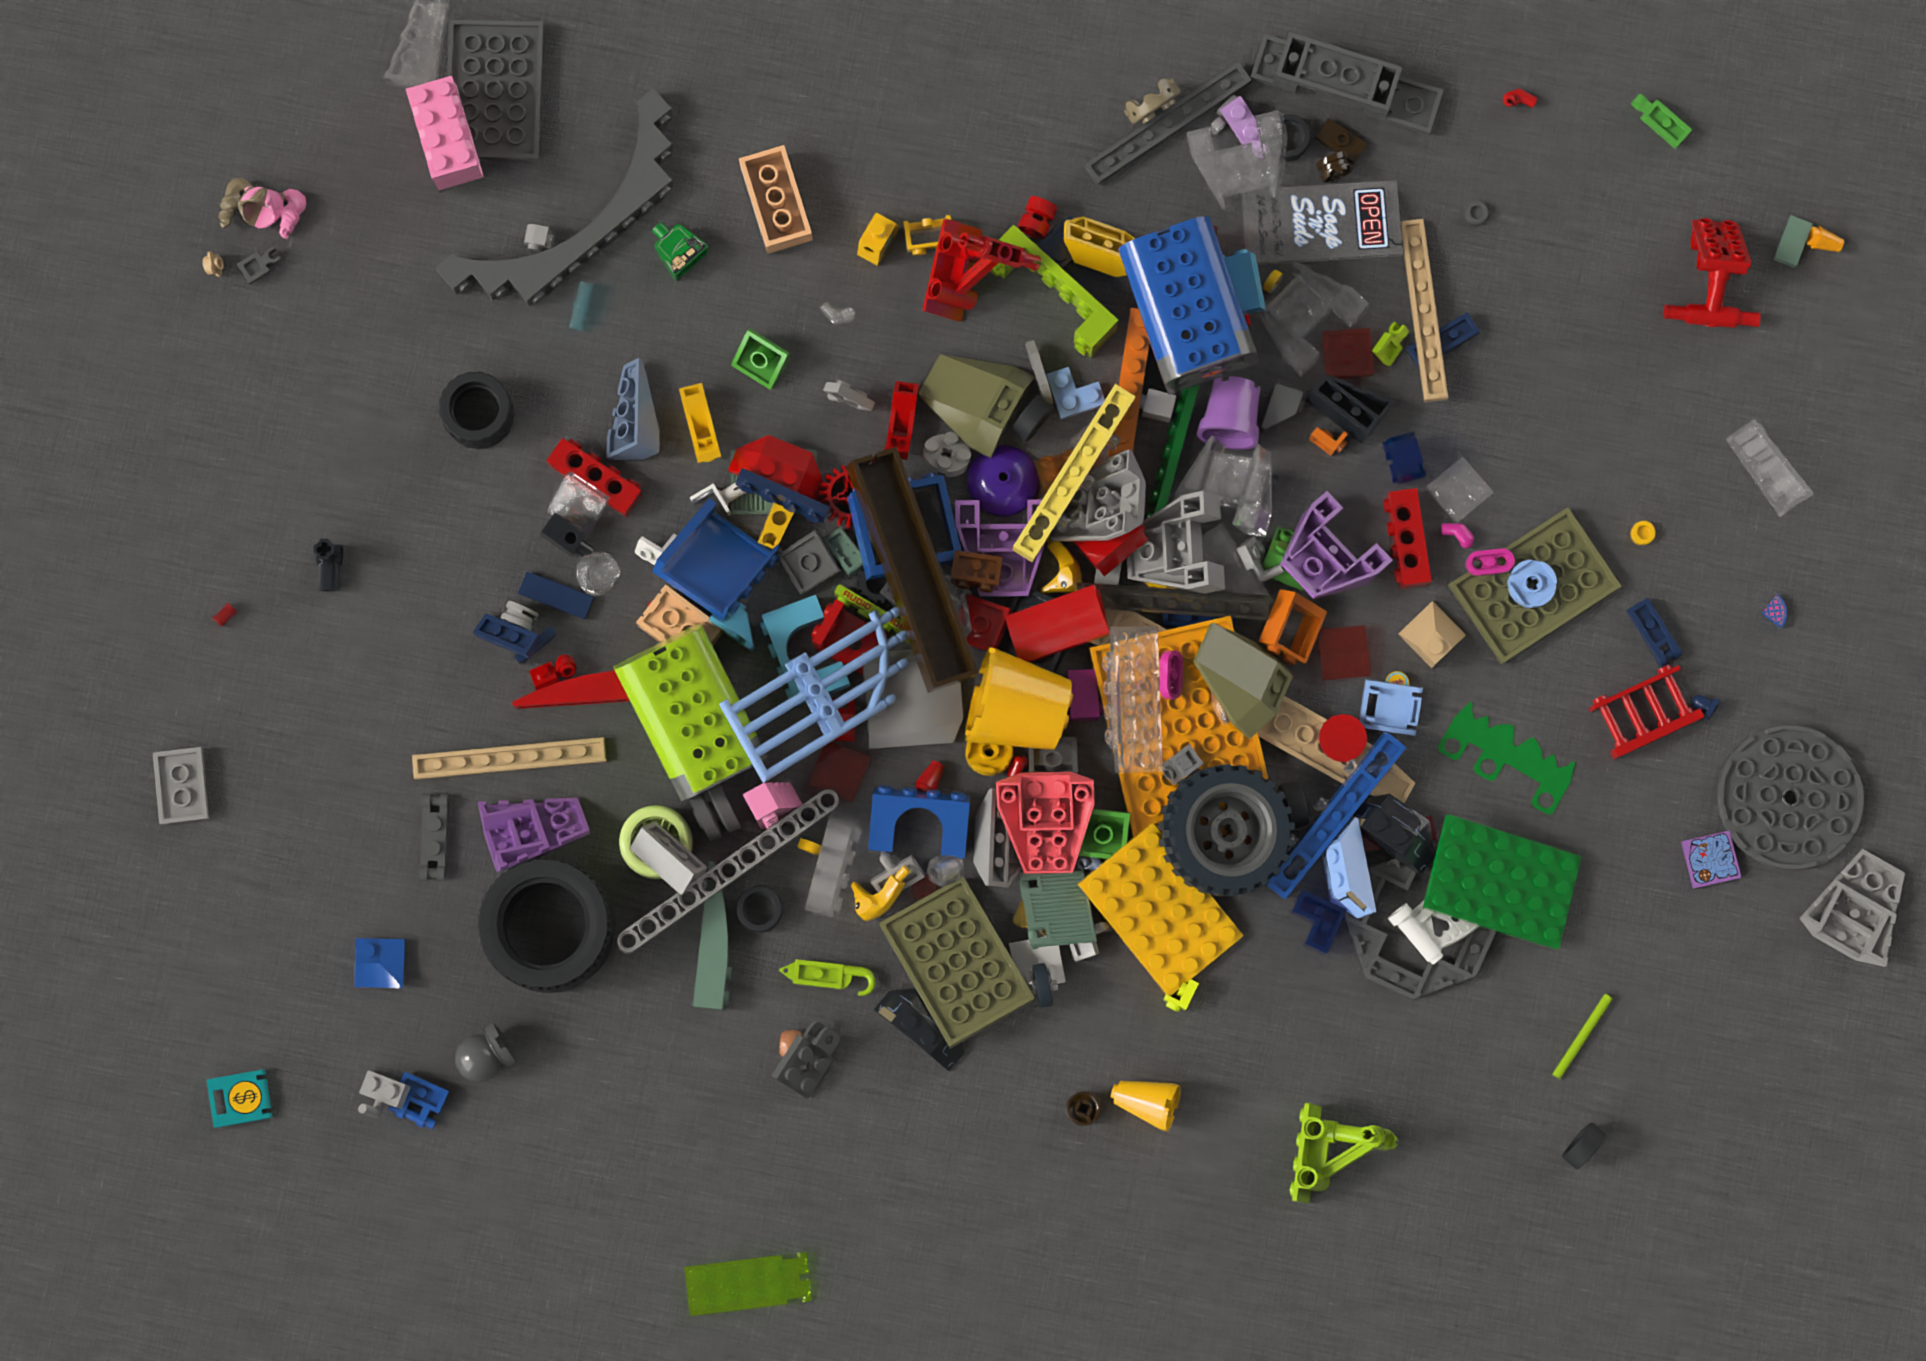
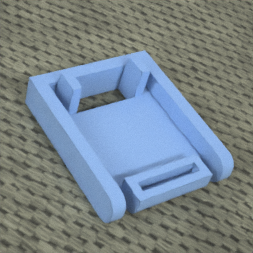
M1365 679L1359 721L1367 729L1415 736L1416 730L1407 729V725L1417 726L1422 697L1413 696L1412 692L1422 693L1423 688ZM1369 693L1377 694L1374 716L1366 715Z

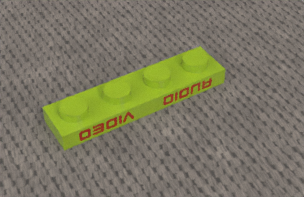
M840 584L834 591L835 596L838 597L837 600L843 602L847 608L850 605L858 609L857 613L867 620L870 619L869 613L877 610L880 616L886 613L883 609ZM893 618V620L883 625L884 630L888 632L891 629L897 633L905 631L902 621L898 618ZM907 637V639L904 640V642L910 644V642H909V640H908V637Z

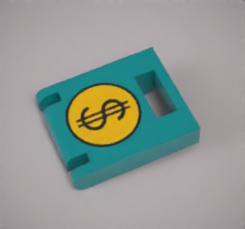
M265 1069L206 1079L214 1128L273 1118V1113L262 1114V1110L272 1108L267 1079L257 1080L256 1077L265 1075ZM223 1090L227 1113L217 1115L214 1091Z

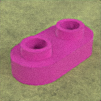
M1504 548L1476 551L1467 558L1466 569L1473 576L1503 574L1510 571L1514 566L1515 558L1511 551ZM1498 558L1505 560L1504 566L1497 563ZM1474 561H1480L1482 564L1481 568H1475Z
M1176 650L1165 651L1160 658L1159 690L1165 699H1177L1180 697L1183 689V658L1180 652Z

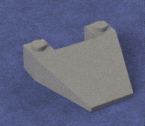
M1207 491L1186 494L1145 519L1143 523L1146 528L1144 534L1148 541L1127 557L1128 579L1203 594L1225 590L1224 566L1209 561L1203 562L1201 534L1202 523L1221 519L1220 496Z

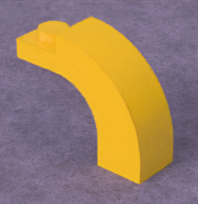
M702 383L679 388L698 463L711 462L721 457Z

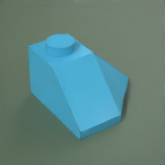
M740 603L734 615L728 614L724 620L714 614L711 615L709 621L712 624L721 628L726 635L750 651L754 650L749 615L744 611L745 605Z

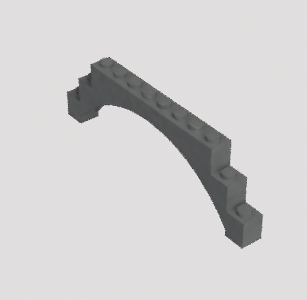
M654 88L635 102L639 111V131L636 149L625 180L607 207L586 228L570 239L534 255L517 259L486 261L459 258L452 253L435 268L456 294L460 291L465 292L468 290L475 279L492 300L496 297H503L509 291L508 287L512 286L528 306L532 303L537 304L543 300L545 293L549 289H555L560 286L567 274H573L578 271L584 260L595 257L602 245L613 242L620 230L631 227L635 223L637 216L641 213L646 214L654 207L653 203L659 198L664 199L672 192L673 182L658 163H664L672 156L673 147L658 127L666 126L671 121L673 113L671 107Z

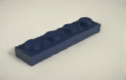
M741 468L735 483L742 491L755 493L766 502H775L782 505L785 510L792 513H800L812 522L823 524L830 508L825 504L744 468Z

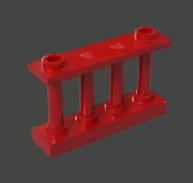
M1670 664L1657 670L1658 675L1609 698L1604 694L1592 700L1594 705L1588 708L1589 711L1592 712L1600 709L1616 742L1614 743L1616 748L1610 751L1613 760L1704 717L1701 709L1693 711L1692 708L1688 707L1672 675L1680 670L1679 665L1673 668ZM1663 678L1680 711L1678 713L1680 718L1671 721L1670 717L1667 718L1651 684ZM1640 689H1643L1659 722L1657 723L1659 728L1652 731L1645 727L1629 695ZM1620 698L1637 731L1635 733L1637 738L1631 741L1624 738L1608 704Z

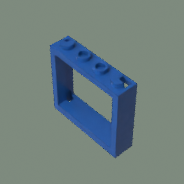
M935 473L923 475L922 479L918 480L908 477L912 490L935 486L950 551L936 553V557L940 566L953 564L955 550L961 551L944 475L936 476ZM853 489V492L850 493L847 499L866 580L886 577L882 565L875 564L866 521Z

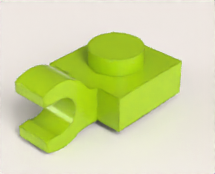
M1393 322L1389 327V333L1385 332L1375 345L1372 352L1384 365L1391 366L1403 347L1400 342L1408 335L1409 329L1403 324L1400 327L1396 322Z

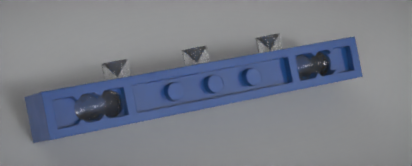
M1383 732L1359 763L1351 759L1343 768L1349 776L1329 801L1323 796L1317 800L1313 808L1319 814L1299 839L1293 834L1290 835V839H1294L1293 847H1288L1287 855L1290 857L1287 863H1282L1279 867L1282 871L1277 876L1271 877L1269 879L1270 883L1266 886L1281 898L1286 899L1407 747L1388 732Z

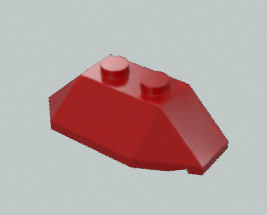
M766 435L736 449L727 472L738 476L741 468H744L819 502L820 497L818 494L819 491L823 490L820 485L824 481L812 452L771 435Z

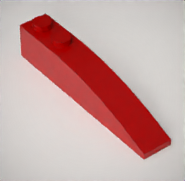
M613 667V671L583 675L541 688L513 701L512 705L514 709L630 702Z

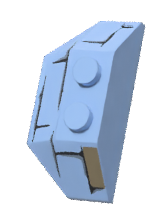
M1353 818L1344 825L1324 850L1322 860L1330 901L1356 918H1363L1375 913L1376 907L1358 818Z

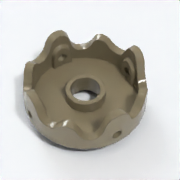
M1167 78L1159 80L1160 94H1146L1142 105L1135 100H1130L1126 103L1124 113L1132 124L1140 121L1145 124L1157 116L1155 114L1156 110L1162 108L1164 111L1176 103L1174 98L1181 93V90L1173 78L1170 80Z

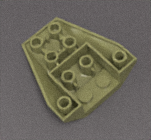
M940 354L918 396L971 449L991 458L1002 439V432L1021 398L1026 396L1035 376L1015 366Z
M1211 623L1193 662L1231 723L1247 738H1252L1277 714L1293 676L1285 662L1279 656L1266 651V646L1218 624Z

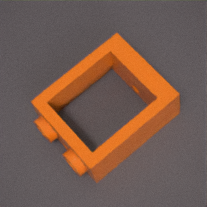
M1279 590L1258 642L1267 647L1266 651L1274 655H1281V660L1288 664L1295 665L1296 662L1306 664L1327 611L1297 592ZM1293 608L1304 616L1289 650L1279 644L1278 641Z

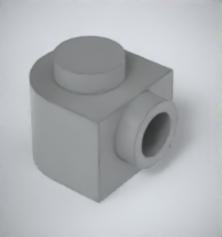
M528 224L524 244L528 246L527 249L530 251L541 252L542 249L548 250L553 248L555 236L552 235L553 232L547 226Z

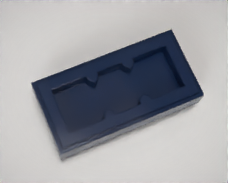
M551 626L539 635L543 640L533 655L556 636L557 633ZM519 654L514 656L519 664H523L528 660V658Z

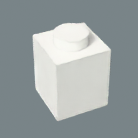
M1148 389L1147 395L1142 394L1139 408L1143 409L1142 416L1169 423L1176 395Z

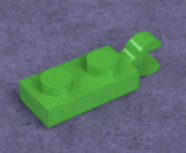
M1639 94L1631 103L1636 110L1644 113L1640 119L1674 149L1692 131L1688 125L1657 99L1652 104L1642 94Z

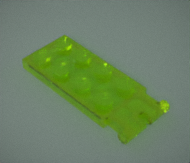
M806 1252L797 1253V1258L784 1260L782 1255L684 1267L690 1316L788 1304L787 1299L802 1298V1302L812 1301L810 1279L800 1281L799 1276L800 1274L809 1273Z

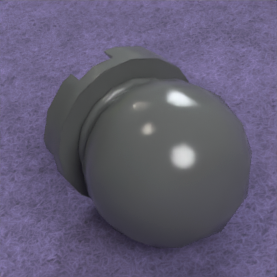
M493 1022L484 1027L485 1035L475 1034L469 1036L458 1045L455 1054V1065L458 1072L470 1082L491 1080L499 1073L502 1064L511 1068L518 1063L513 1050H508L502 1043V1040L506 1038Z

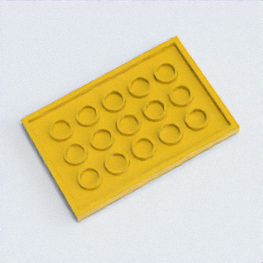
M1151 823L1077 885L1163 992L1172 996L1180 989L1183 982L1187 983L1242 938L1243 934L1211 894L1198 892L1197 888L1184 884L1185 880L1181 876H1175L1172 872L1174 867L1170 862L1166 863L1163 857L1167 855L1164 846L1160 847L1159 840L1162 839V833L1154 823Z

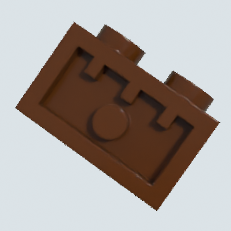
M955 550L951 584H955V587L960 589L976 587L979 588V591L992 593L993 590L998 591L1003 557Z

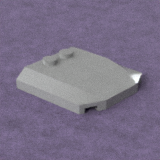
M889 651V666L896 664L901 659H907L909 665L887 679L881 699L884 700L886 696L894 694L896 701L867 719L869 749L952 744L963 720L961 682L928 693L913 651ZM879 656L863 665L864 682L879 673ZM874 687L865 692L866 709L869 705Z

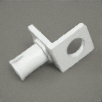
M713 483L691 496L690 499L695 504L714 492L729 516L731 512L727 507L729 506L728 503L746 494V492L742 491L735 483L720 491V489L717 490Z

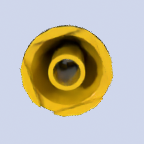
M1121 1080L1119 1084H1114L1111 1098L1114 1099L1115 1105L1156 1128L1168 1132L1175 1118L1173 1116L1174 1110L1179 1105L1181 1086L1176 1083Z

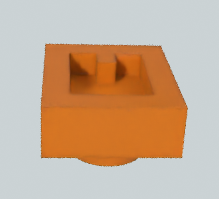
M1316 427L1309 440L1332 456L1335 451L1340 453L1348 442L1345 438L1348 433L1344 431L1335 441L1333 439L1334 436L1324 428L1321 430Z

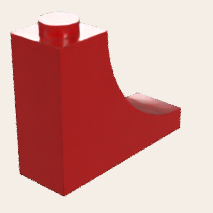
M1142 524L1130 532L1110 540L1072 542L1105 577L1147 542L1148 538L1144 534L1146 528Z

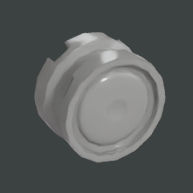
M508 601L506 604L507 610L505 613H502L500 619L532 631V623L534 620H537L539 614L523 605Z

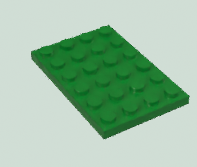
M1448 814L1445 816L1422 908L1558 950L1582 856Z

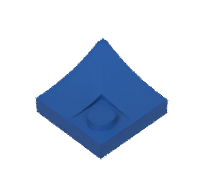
M356 938L355 987L403 988L405 939Z

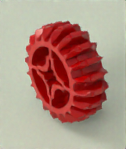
M842 465V473L834 468L832 471L834 477L829 474L826 475L825 479L827 482H822L820 485L824 490L819 491L818 496L825 498L820 500V503L830 507L827 513H832L829 521L832 522L837 518L838 527L844 521L847 522L846 528L850 529L851 522H853L851 514L840 511L834 505H844L850 512L847 493L848 488L849 492H853L854 487L846 466ZM843 481V492L831 497V491L834 486Z

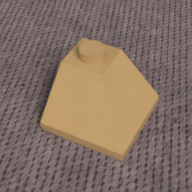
M1433 601L1399 633L1400 637L1431 668L1466 636Z

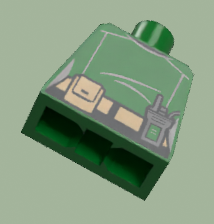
M660 222L652 230L660 239L654 244L655 251L676 282L709 253L708 246L680 224L675 225L670 230L663 222Z

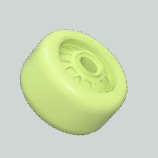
M660 805L643 807L635 811L625 821L619 837L621 855L626 864L642 877L662 879L630 850L642 827L656 821L691 853L693 851V835L688 823L678 812L669 807Z

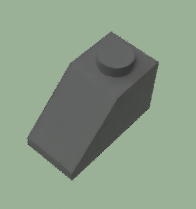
M1276 383L1260 433L1264 434L1293 420L1296 412L1301 414L1305 400L1301 399L1303 392Z

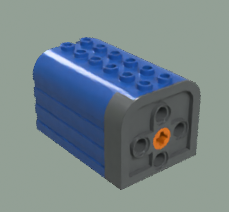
M1209 216L1197 217L1170 226L1169 229L1141 236L1119 247L1118 250L1169 395L1259 364L1249 328Z

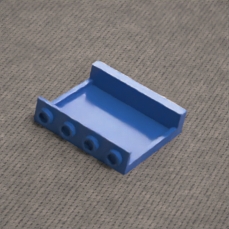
M709 498L657 558L652 572L724 620L728 614L734 615L740 606L739 601L742 598L746 600L753 590V584H759L766 575L765 570L767 567L773 568L779 559L776 554L780 546L776 545L771 551L762 544L757 543L755 539L715 513L714 510L717 503Z

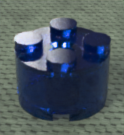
M1414 431L1387 438L1386 442H1382L1386 461L1391 460L1392 462L1389 465L1392 483L1398 482V485L1426 477V471L1422 466L1421 451Z

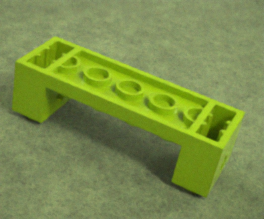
M1013 224L999 240L1022 247L1026 253L1040 256L1041 262L1034 261L1033 263L1040 265L1036 271L1043 276L1041 278L1042 281L1050 288L1054 286L1060 292L1059 296L1067 304L1071 302L1077 307V313L1085 319L1082 325L1075 331L1073 342L1075 343V349L1081 355L1085 356L1087 354L1091 358L1116 332L1119 320ZM998 263L990 272L996 277L1000 275L1005 279L1014 267Z

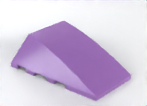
M578 797L545 799V802L534 803L533 799L523 800V803L509 804V800L498 801V804L487 805L486 801L478 802L485 839L496 871L514 867L516 864H521L526 860L529 861L542 857L590 834Z

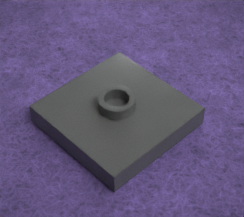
M814 530L777 554L801 596L842 571L818 530Z

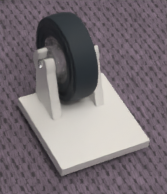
M1029 940L1009 943L1012 960L1032 994H1037L1040 1008L1052 1006L1051 991L1058 990L1057 984L1066 982L1059 945L1032 949Z

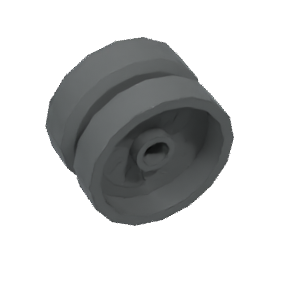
M720 783L707 789L711 798L709 802H707L702 792L689 798L694 808L692 811L700 828L705 831L711 843L722 838V831L718 825L721 821L729 833L741 829Z

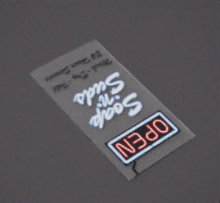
M1397 180L1241 190L1245 249L1255 254L1257 265L1403 256Z

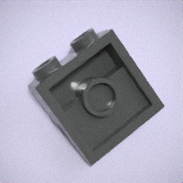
M1061 737L1054 750L1028 748L1029 772H1073L1078 774L1077 737Z

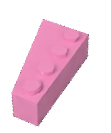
M766 782L743 794L761 830L764 828L769 829L779 820L803 805L791 782H781L780 784L779 782L774 784L773 782Z

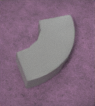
M1034 340L1026 342L1025 346L1041 397L1050 404L1054 403Z

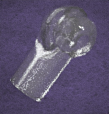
M827 301L819 309L833 324H849L854 320L855 311L850 307L836 310Z

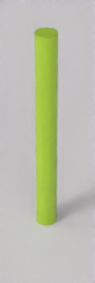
M1607 994L1603 995L1552 1073L1554 1077L1559 1080L1562 1078L1613 1000L1612 997Z

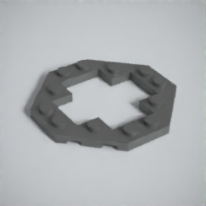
M1397 859L1368 868L1374 902L1376 903L1385 881L1408 891L1416 872ZM1434 859L1424 871L1429 876L1431 875ZM1345 910L1343 912L1366 979L1409 999L1475 977L1496 933L1494 930L1479 926L1466 936L1453 965L1441 959L1433 965L1429 961L1422 976H1419L1378 957L1388 934L1366 924L1370 915L1356 918Z

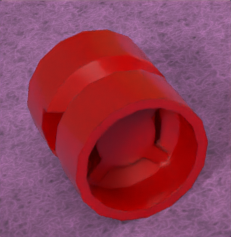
M1030 196L1025 207L1027 213L1021 216L1017 228L1028 236L1044 240L1050 229L1048 222L1053 221L1058 207L1041 197Z

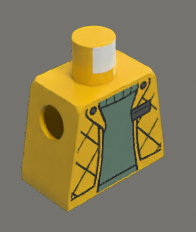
M875 213L860 238L857 255L878 266L900 227L895 222Z

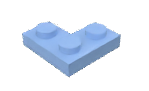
M1069 367L1046 374L1061 420L1100 408L1105 401L1099 382L1076 389Z

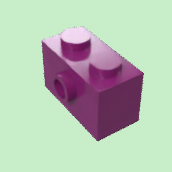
M1094 669L1068 670L1066 678L1072 681L1071 693L1073 694L1071 706L1068 708L1069 722L1098 721L1100 714H1103V705L1101 699H1098L1099 689Z

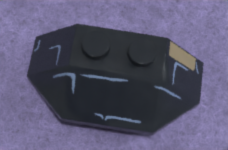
M1390 793L1365 799L1349 819L1358 818L1362 836L1420 876L1435 858L1430 821Z
M916 988L888 991L874 1008L879 1015L947 1071H950L963 1055V1042L952 1048L948 1046Z

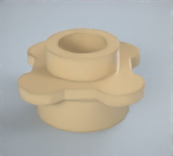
M209 251L208 256L203 258L204 270L208 275L216 274L217 277H221V270L223 269L222 258L218 254H213L212 251Z

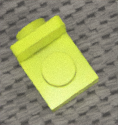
M1191 979L1187 984L1183 982L1177 993L1180 999L1177 1000L1166 994L1163 999L1167 1002L1166 1006L1176 1012H1179L1180 1009L1185 1011L1199 983Z

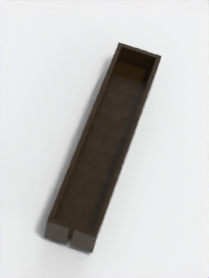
M897 447L877 452L874 456L871 454L852 460L846 468L927 692L930 693L973 678L978 674V670Z

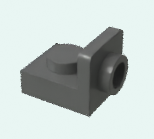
M1189 744L1163 762L1160 768L1163 770L1164 776L1174 785L1204 763Z

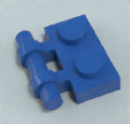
M404 1072L400 1082L411 1087L403 1108L399 1109L389 1105L388 1110L396 1113V1116L401 1119L405 1117L416 1122V1125L423 1128L425 1126L433 1130L437 1121L430 1118L429 1114L431 1111L438 1114L441 1113L450 1091ZM413 1102L422 1106L421 1113L409 1109L410 1103Z

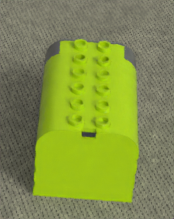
M701 623L613 666L681 801L691 798L753 767L719 703L726 699L732 705L739 701V698ZM745 709L736 714L742 726L751 722ZM756 731L748 735L754 748L762 744ZM767 753L760 756L762 761L768 757Z

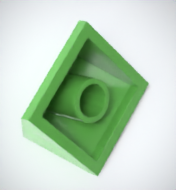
M749 328L731 366L771 390L791 359L789 352Z
M1093 809L1078 856L1108 859L1127 843L1130 813Z

